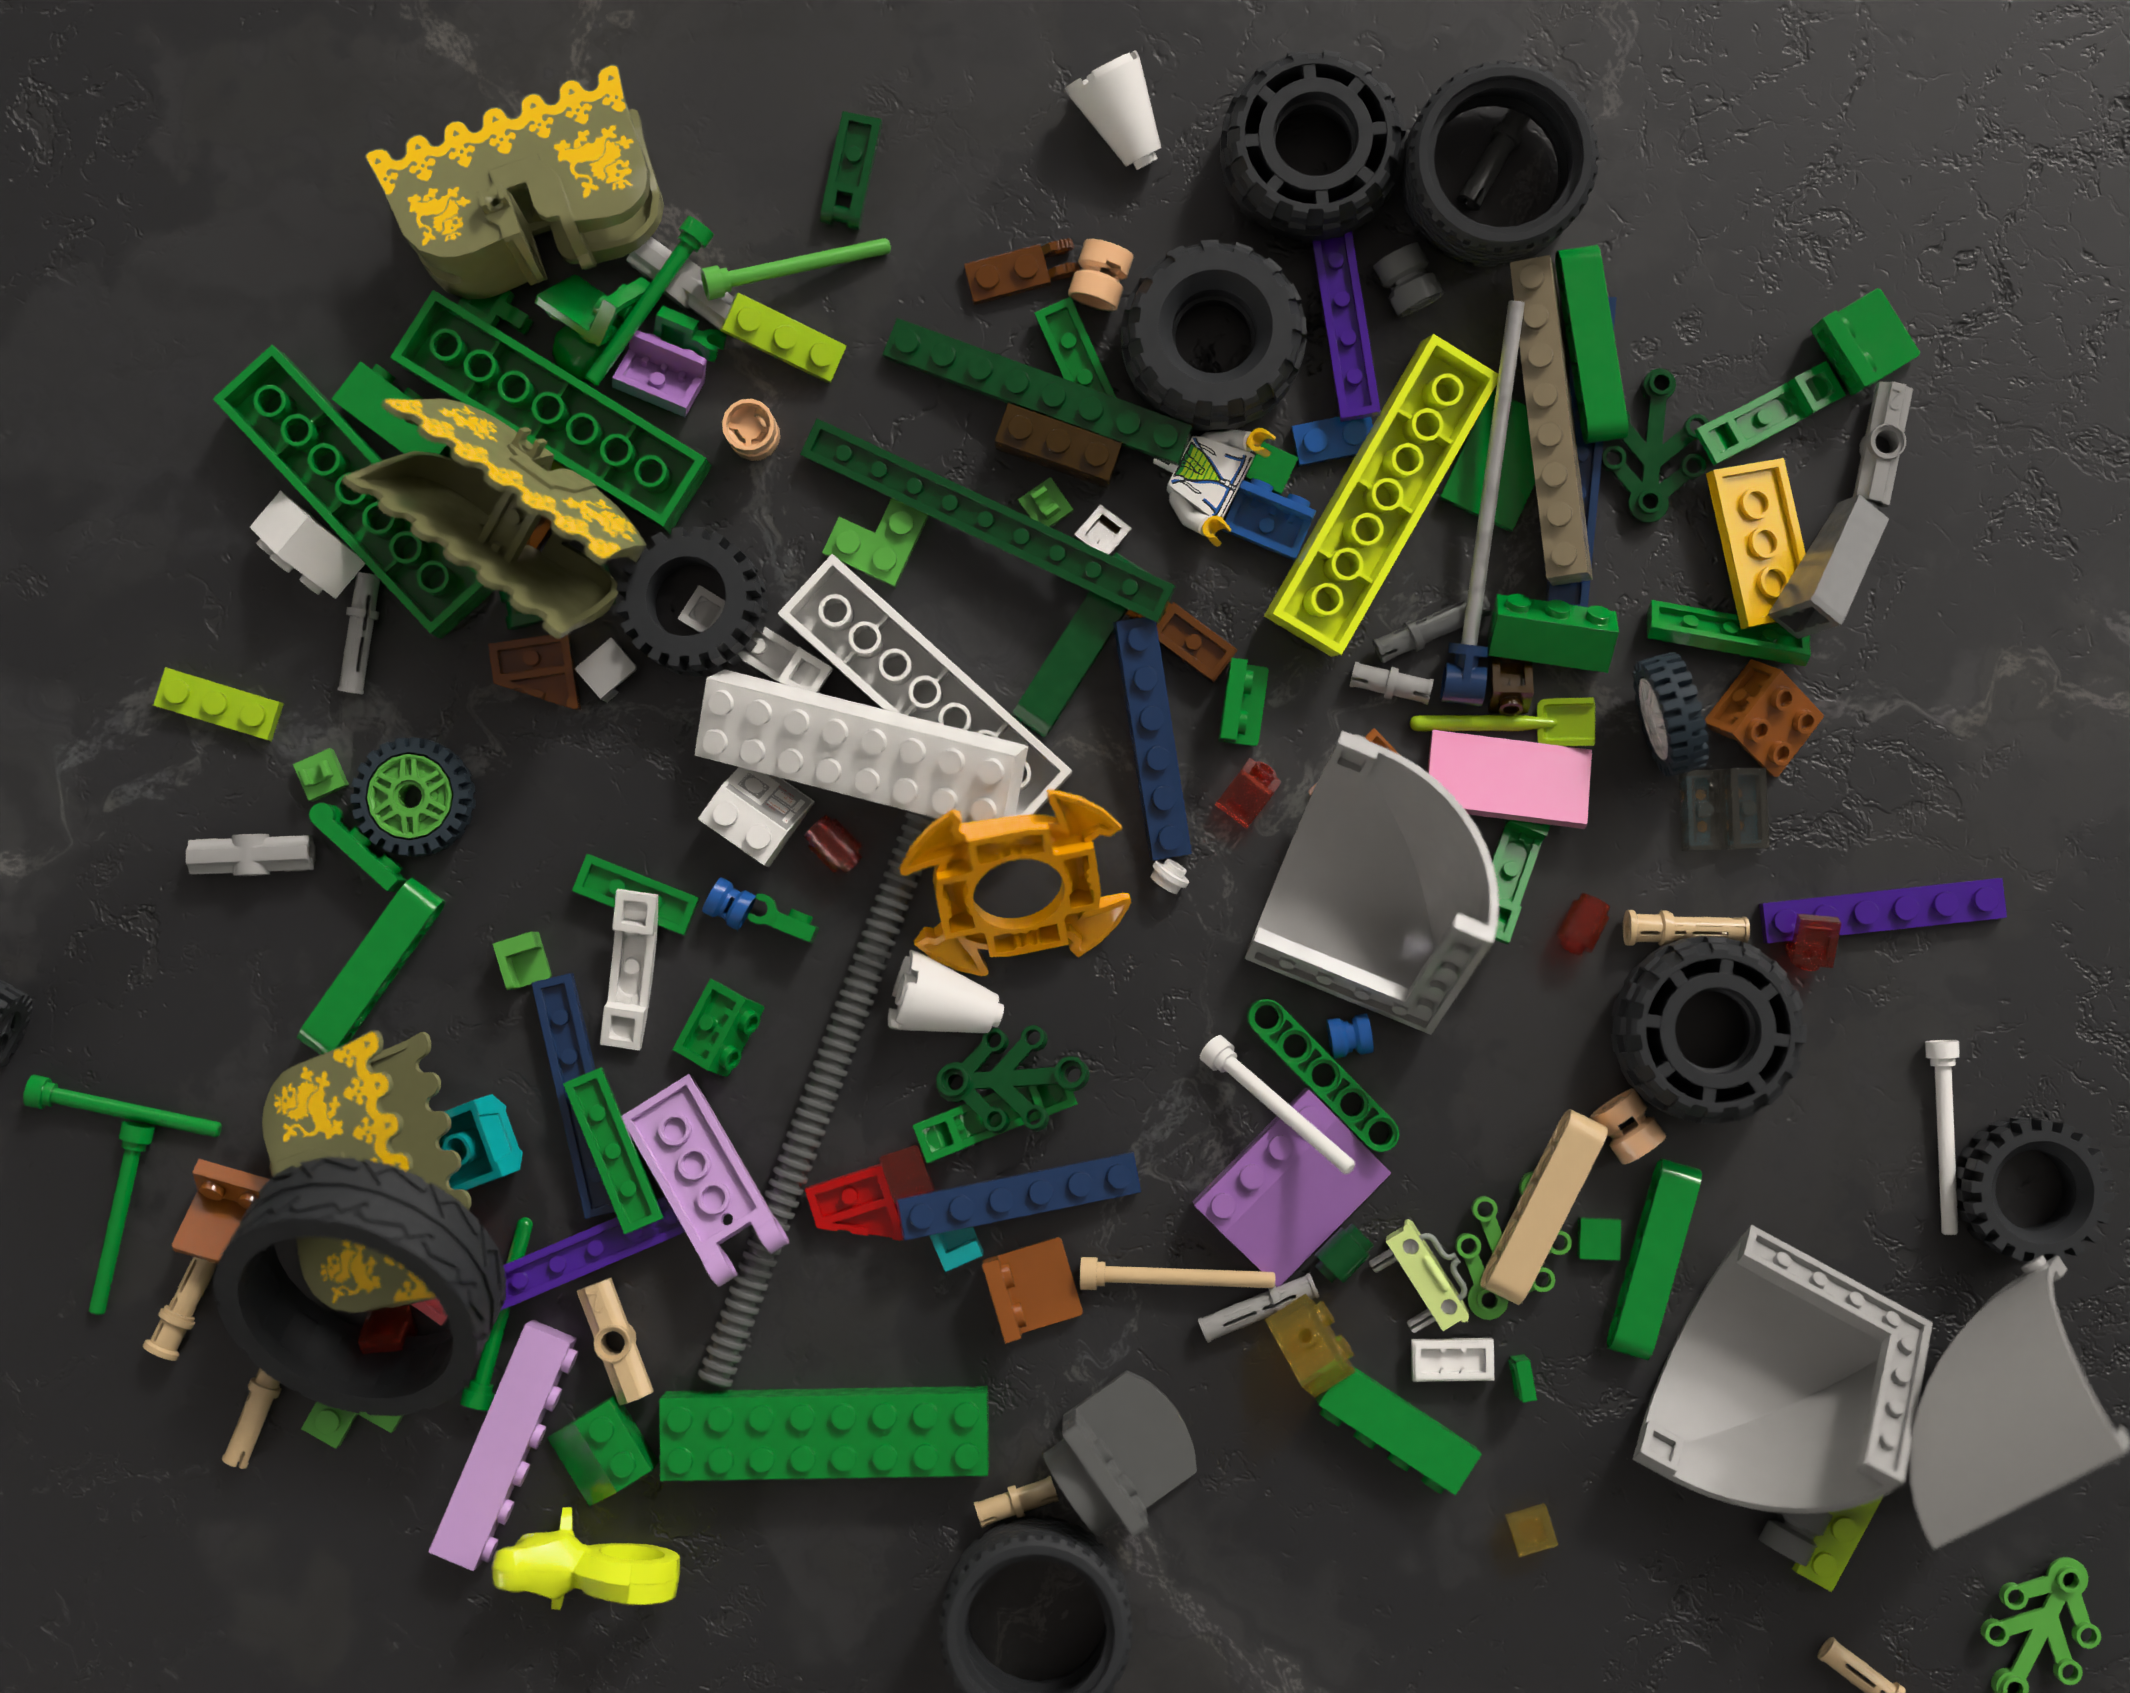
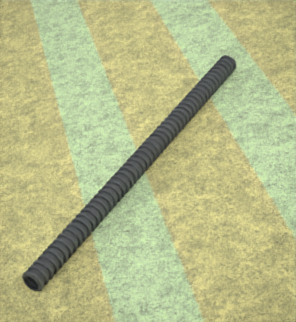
M906 812L905 818L908 821L906 825H901L900 829L903 830L902 836H897L898 848L894 847L892 849V853L895 856L893 860H888L887 864L890 865L889 872L884 871L883 876L886 877L884 883L879 884V888L882 890L880 895H875L874 900L877 901L876 907L871 906L870 912L873 913L871 919H866L865 923L868 924L867 931L862 930L861 933L864 939L862 942L857 943V947L860 950L858 954H853L854 966L849 965L848 968L851 974L849 978H844L843 982L846 983L845 990L840 989L841 1001H836L835 1006L838 1009L836 1013H831L830 1016L833 1019L832 1025L828 1024L826 1027L829 1033L827 1037H822L821 1041L825 1044L823 1048H818L817 1053L820 1057L819 1060H814L813 1066L816 1067L814 1072H809L808 1077L811 1078L810 1084L806 1083L804 1089L807 1090L806 1095L800 1096L799 1100L803 1103L801 1107H797L795 1113L798 1114L797 1119H792L790 1123L794 1127L792 1131H787L786 1136L789 1140L788 1143H783L782 1149L785 1150L784 1154L778 1156L777 1160L780 1161L779 1167L775 1166L773 1172L776 1174L775 1178H770L768 1182L771 1185V1189L766 1190L764 1196L767 1197L766 1204L784 1231H789L791 1227L787 1223L789 1219H794L795 1214L792 1210L793 1207L797 1208L799 1205V1201L796 1200L797 1196H802L804 1192L801 1186L808 1181V1178L805 1176L806 1172H811L813 1168L810 1162L817 1157V1154L814 1153L815 1148H820L821 1142L818 1141L819 1137L824 1136L826 1133L823 1127L824 1124H829L830 1119L827 1117L828 1113L834 1111L835 1107L832 1106L833 1100L837 1101L839 1098L836 1092L837 1089H842L843 1083L840 1082L841 1078L847 1076L848 1072L845 1070V1067L852 1063V1059L849 1057L851 1053L856 1052L857 1048L854 1047V1043L861 1039L858 1032L860 1029L863 1030L865 1028V1024L862 1022L864 1017H869L870 1013L867 1011V1008L874 1004L871 998L873 994L878 993L879 989L875 988L877 982H882L883 977L880 976L882 970L885 971L887 969V965L884 963L886 958H891L892 954L889 953L890 946L895 947L896 942L893 941L895 935L900 934V930L897 928L899 923H904L903 911L908 912L909 906L906 903L908 899H913L914 895L911 894L912 887L917 888L918 883L915 882V879L922 874V871L919 870L903 876L900 873L899 867L910 846L938 818L915 812ZM753 1226L751 1228V1232L754 1233L753 1237H749L746 1241L749 1248L744 1249L742 1252V1256L745 1257L744 1261H740L737 1266L740 1272L733 1278L736 1283L731 1285L728 1290L731 1296L726 1297L724 1301L727 1307L720 1311L722 1320L716 1322L715 1327L718 1331L711 1335V1339L714 1342L712 1345L709 1344L706 1351L709 1355L703 1357L702 1363L705 1366L700 1368L697 1373L703 1381L719 1387H730L733 1383L730 1377L737 1372L735 1363H739L742 1359L739 1352L744 1351L746 1348L744 1339H748L751 1334L748 1328L753 1327L755 1324V1320L752 1317L759 1313L760 1309L757 1307V1304L762 1303L764 1299L761 1293L768 1289L766 1280L772 1278L773 1273L770 1269L777 1264L774 1258L776 1255H780L782 1249H779L772 1254L769 1253Z

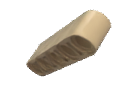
M1568 1109L1564 1113L1483 1272L1480 1282L1482 1288L1517 1305L1523 1302L1605 1142L1608 1131L1606 1126L1572 1109Z

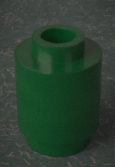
M1351 1223L1345 1230L1341 1227L1317 1251L1315 1255L1320 1261L1315 1267L1331 1283L1337 1278L1344 1283L1370 1257L1368 1252L1374 1245Z

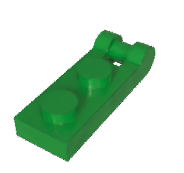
M317 803L312 806L309 813L311 822L386 891L398 892L405 882L408 881L399 873L403 867L387 853L380 856L370 847L372 842L367 835L362 833L359 827L354 826L351 829L343 822V811L339 807L326 803Z

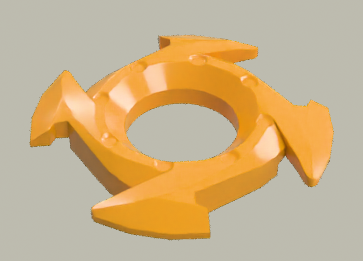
M1051 789L1047 790V797L1056 817L1048 815H1018L962 823L960 811L950 810L930 824L915 840L899 867L901 875L906 876L935 865L933 883L941 922L934 928L925 926L915 938L914 945L931 959L956 971L978 976H986L988 974L987 964L980 949L988 950L990 957H1010L1069 945L1070 950L1079 958L1100 944L1118 926L1132 903L1129 893L1101 897L1096 855L1092 841L1100 835L1110 837L1122 830V826L1103 808L1079 796ZM1032 859L1044 862L1056 869L1062 877L1061 888L1054 900L1042 910L1024 917L1002 918L991 915L982 910L973 899L974 890L979 880L992 868L1012 860Z

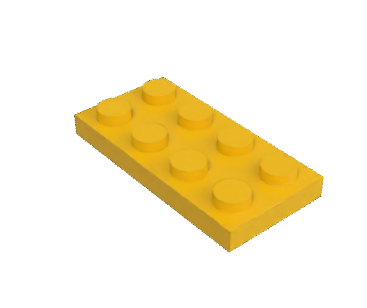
M1780 458L1710 471L1706 473L1741 630L1777 623L1767 614L1806 554L1785 460Z

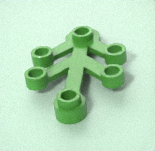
M1534 1171L1526 1173L1519 1182L1521 1196ZM1480 1196L1473 1201L1471 1211L1480 1220L1493 1254L1502 1236V1231L1496 1218L1498 1209L1494 1200L1487 1196ZM1483 1201H1487L1491 1205V1212L1487 1216H1480L1477 1211L1478 1205ZM1560 1230L1558 1235H1562L1565 1238V1245L1561 1249L1551 1247L1548 1254L1563 1255L1567 1253L1572 1245L1570 1236ZM1463 1233L1456 1239L1455 1249L1464 1258L1473 1282L1467 1297L1469 1308L1479 1318L1485 1320L1496 1319L1505 1312L1509 1300L1494 1294L1496 1297L1495 1303L1490 1307L1483 1306L1482 1297L1490 1291L1482 1288L1480 1285L1485 1270L1478 1255L1481 1250V1243L1473 1234ZM1467 1238H1471L1475 1242V1248L1470 1253H1464L1461 1249V1243ZM1542 1266L1539 1273L1546 1272L1548 1274V1283L1544 1286H1537L1534 1281L1529 1292L1534 1290L1547 1292L1551 1290L1555 1284L1553 1272Z
M2061 1557L2049 1565L2045 1576L2019 1584L2009 1582L2001 1587L1999 1591L2001 1602L2013 1610L2024 1608L2028 1598L2048 1594L2040 1608L2001 1620L1988 1619L1982 1624L1981 1635L1984 1640L1993 1646H2002L2007 1643L2010 1636L2030 1630L2011 1668H2001L1994 1673L1991 1679V1687L1994 1693H2008V1685L2012 1682H2018L2019 1688L2016 1693L2029 1692V1685L2026 1679L2046 1639L2055 1662L2053 1672L2056 1678L2067 1685L2077 1684L2081 1680L2082 1668L2071 1657L2058 1617L2066 1602L2074 1623L2071 1632L2073 1640L2087 1649L2094 1648L2100 1643V1630L2090 1623L2082 1598V1593L2088 1585V1573L2079 1561L2070 1557ZM2072 1572L2074 1575L2073 1582L2068 1586H2064V1575ZM2017 1589L2019 1591V1598L2017 1601L2010 1603L2008 1595L2012 1590ZM2000 1626L2001 1634L1999 1637L1991 1639L1989 1635L1991 1628ZM2090 1628L2092 1631L2090 1639L2082 1641V1631ZM2066 1665L2073 1666V1673L2069 1677H2063L2062 1670Z

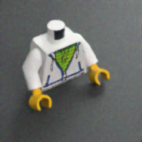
M1257 428L1252 432L1233 429L1209 431L1203 433L1200 437L1192 436L1179 466L1155 458L1154 464L1173 473L1166 491L1170 494L1169 503L1181 523L1191 530L1206 536L1214 546H1220L1222 543L1215 534L1221 529L1231 532V528L1223 518L1239 489L1241 481L1244 480L1255 455L1250 452L1254 451L1264 458L1269 457L1271 452L1261 447V444L1266 439L1275 440L1276 437L1264 428Z

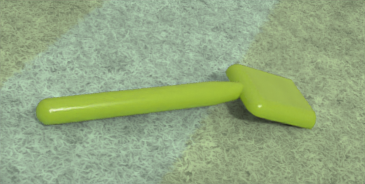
M1594 697L1542 699L1537 705V717L1526 715H1416L1411 718L1410 727L1414 731H1524L1537 729L1538 743L1559 746H1594L1595 699Z

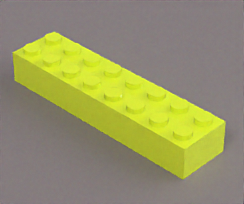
M1435 334L1421 341L1264 617L1331 657L1343 654L1497 385L1498 373Z

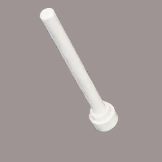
M1222 1035L1214 1037L1205 1045L1200 1059L1213 1071L1219 1070L1220 1072L1226 1071L1343 1174H1348L1353 1170L1355 1161L1239 1062L1237 1054L1234 1052V1046Z
M1930 1040L1925 1041L1926 1058H1930V1066H1935L1941 1232L1944 1235H1956L1958 1233L1952 1066L1956 1065L1955 1058L1960 1057L1959 1041Z

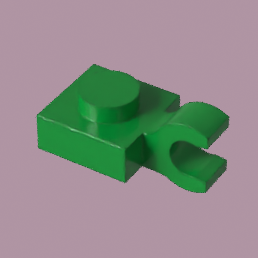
M510 290L486 299L461 298L457 304L493 327H496L501 319L525 336L534 323L529 319V315L510 305L515 297Z
M662 306L656 315L653 335L679 348L692 350L710 362L716 361L718 349H724L727 337L725 333L716 329L700 331L698 330V320L665 306Z
M766 894L756 895L755 898L766 903L768 910L761 917L749 913L747 918L751 922L766 924L814 943L819 927L811 925L812 916L792 908L789 914L786 915L778 911L776 902L772 897Z

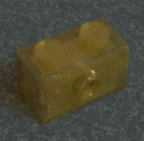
M1304 1294L1265 1319L1302 1388L1312 1396L1317 1397L1356 1372L1349 1358L1354 1356V1353L1341 1334L1337 1337L1334 1334L1330 1325L1335 1320L1323 1301L1316 1303L1307 1294Z

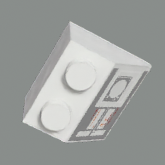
M738 767L721 785L698 819L761 864L770 867L815 801L780 777Z

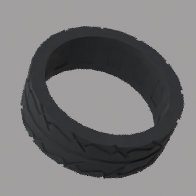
M323 1157L300 1162L302 1166L295 1168L292 1165L272 1176L259 1191V1199L256 1197L253 1199L240 1225L230 1238L228 1245H226L220 1256L213 1277L217 1309L225 1329L241 1350L245 1349L246 1356L268 1376L293 1391L298 1390L302 1396L326 1406L360 1414L361 1411L366 1412L368 1415L401 1416L422 1412L421 1409L425 1407L432 1409L454 1397L465 1386L464 1379L469 1380L506 1299V1277L503 1262L497 1246L484 1226L480 1227L479 1220L456 1198L435 1184L426 1183L422 1177L394 1165L363 1159L362 1162L357 1161L355 1158ZM296 1237H325L352 1242L377 1251L402 1265L424 1283L438 1299L449 1319L451 1328L425 1336H394L372 1332L349 1324L325 1311L295 1285L280 1263L274 1243Z

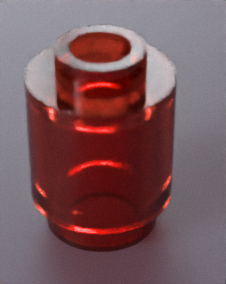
M827 815L820 818L803 836L809 842L808 848L834 874L840 870L847 874L863 858L858 853L863 845L837 819L832 821Z
M1581 893L1579 899L1573 900L1556 933V936L1562 940L1560 946L1578 956H1582L1584 951L1592 953L1610 919L1607 915L1610 906L1594 896Z

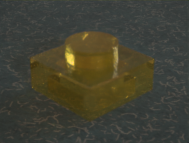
M1544 1503L1505 1515L1519 1557L1558 1546L1550 1516Z

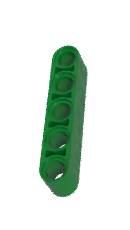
M1598 245L1557 250L1555 253V269L1583 440L1585 444L1627 438L1628 418L1600 248Z
M413 878L406 881L303 1024L297 1039L319 1055L348 1044L440 915L445 906V900Z
M1260 999L1250 1005L1246 1015L1250 1028L1366 1146L1374 1151L1384 1152L1396 1145L1399 1139V1129L1395 1121L1279 1003L1274 1000ZM1269 1005L1276 1012V1021L1270 1028L1263 1029L1255 1022V1012L1261 1006ZM1293 1034L1301 1036L1305 1045L1303 1052L1297 1057H1289L1283 1049L1285 1039ZM1321 1063L1328 1064L1333 1072L1331 1081L1324 1086H1318L1312 1080V1070ZM1354 1092L1360 1097L1361 1106L1354 1114H1344L1340 1107L1341 1099L1345 1094ZM1382 1121L1389 1128L1388 1138L1382 1143H1373L1369 1138V1129L1375 1122Z
M1660 1158L1657 1162L1607 1336V1349L1643 1360L1651 1358L1702 1178L1701 1169Z

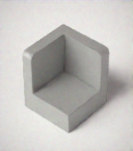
M611 637L574 669L597 696L608 703L619 693L616 687L634 673L637 666L622 650L621 645Z

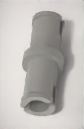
M1355 661L1349 687H1358L1383 693L1384 698L1391 700L1392 696L1428 705L1434 679H1425L1399 673V668L1396 667L1386 670Z

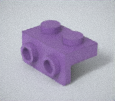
M637 330L629 341V350L612 377V387L686 417L705 383L707 360L692 350L679 348L662 341L653 334H645Z

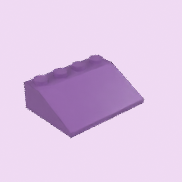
M1304 1088L1289 1105L1355 1161V1167L1350 1173L1343 1174L1291 1127L1276 1116L1192 1201L1194 1206L1262 1272L1275 1273V1285L1277 1287L1281 1286L1391 1174L1370 1150L1307 1088Z

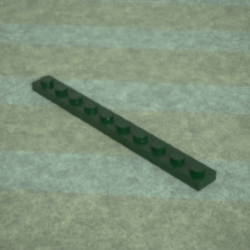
M818 418L800 453L805 458L1154 622L1160 623L1176 589V586Z

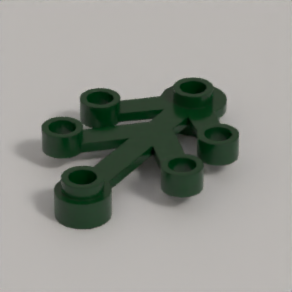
M1662 368L1650 371L1641 383V392L1649 401L1646 442L1629 423L1630 414L1626 409L1628 436L1621 440L1643 465L1642 481L1625 464L1626 453L1621 447L1616 445L1609 446L1602 452L1601 466L1605 470L1612 472L1629 492V511L1635 519L1643 523H1652L1661 519L1668 510V496L1688 480L1697 479L1706 469L1705 459L1701 455L1689 454L1680 462L1679 469L1659 483L1660 467L1691 441L1699 440L1696 433L1691 431L1690 423L1698 421L1702 426L1709 423L1704 415L1694 414L1685 421L1683 428L1662 445L1666 401L1676 388V380L1673 374ZM1655 378H1663L1666 381L1667 387L1665 390H1658L1654 386ZM1607 453H1616L1620 459L1619 464L1611 465L1608 463ZM1688 460L1698 463L1699 470L1697 473H1691L1687 470L1686 463ZM1649 495L1655 499L1656 505L1653 509H1648L1643 505L1644 496Z
M1030 1025L1022 1031L1021 1039L991 1072H977L992 1053L1001 1054L1009 1045L1008 1036L998 1028H991L989 1033L983 1034L982 1042L963 1063L952 1062L945 1065L939 1071L936 1078V1088L940 1096L949 1102L958 1103L964 1101L983 1119V1124L989 1131L999 1134L1006 1131L1009 1127V1115L998 1107H992L976 1091L978 1089H993L1022 1116V1121L1026 1127L1033 1131H1041L1049 1122L1047 1111L1038 1105H1033L1015 1087L1059 1084L1068 1091H1078L1088 1083L1090 1072L1083 1061L1073 1056L1061 1059L1056 1067L1016 1070L1032 1051H1040L1047 1044L1048 1037L1046 1032L1036 1025ZM1039 1032V1042L1030 1045L1028 1042L1030 1034ZM1000 1035L1001 1043L997 1047H990L991 1037ZM1073 1069H1079L1080 1078L1075 1082H1069V1072ZM959 1076L962 1077V1086L957 1090H953L951 1086L953 1079ZM1035 1111H1040L1042 1116L1040 1122L1031 1125L1029 1120L1031 1114ZM995 1114L1002 1115V1122L998 1127H992L990 1123L992 1116Z

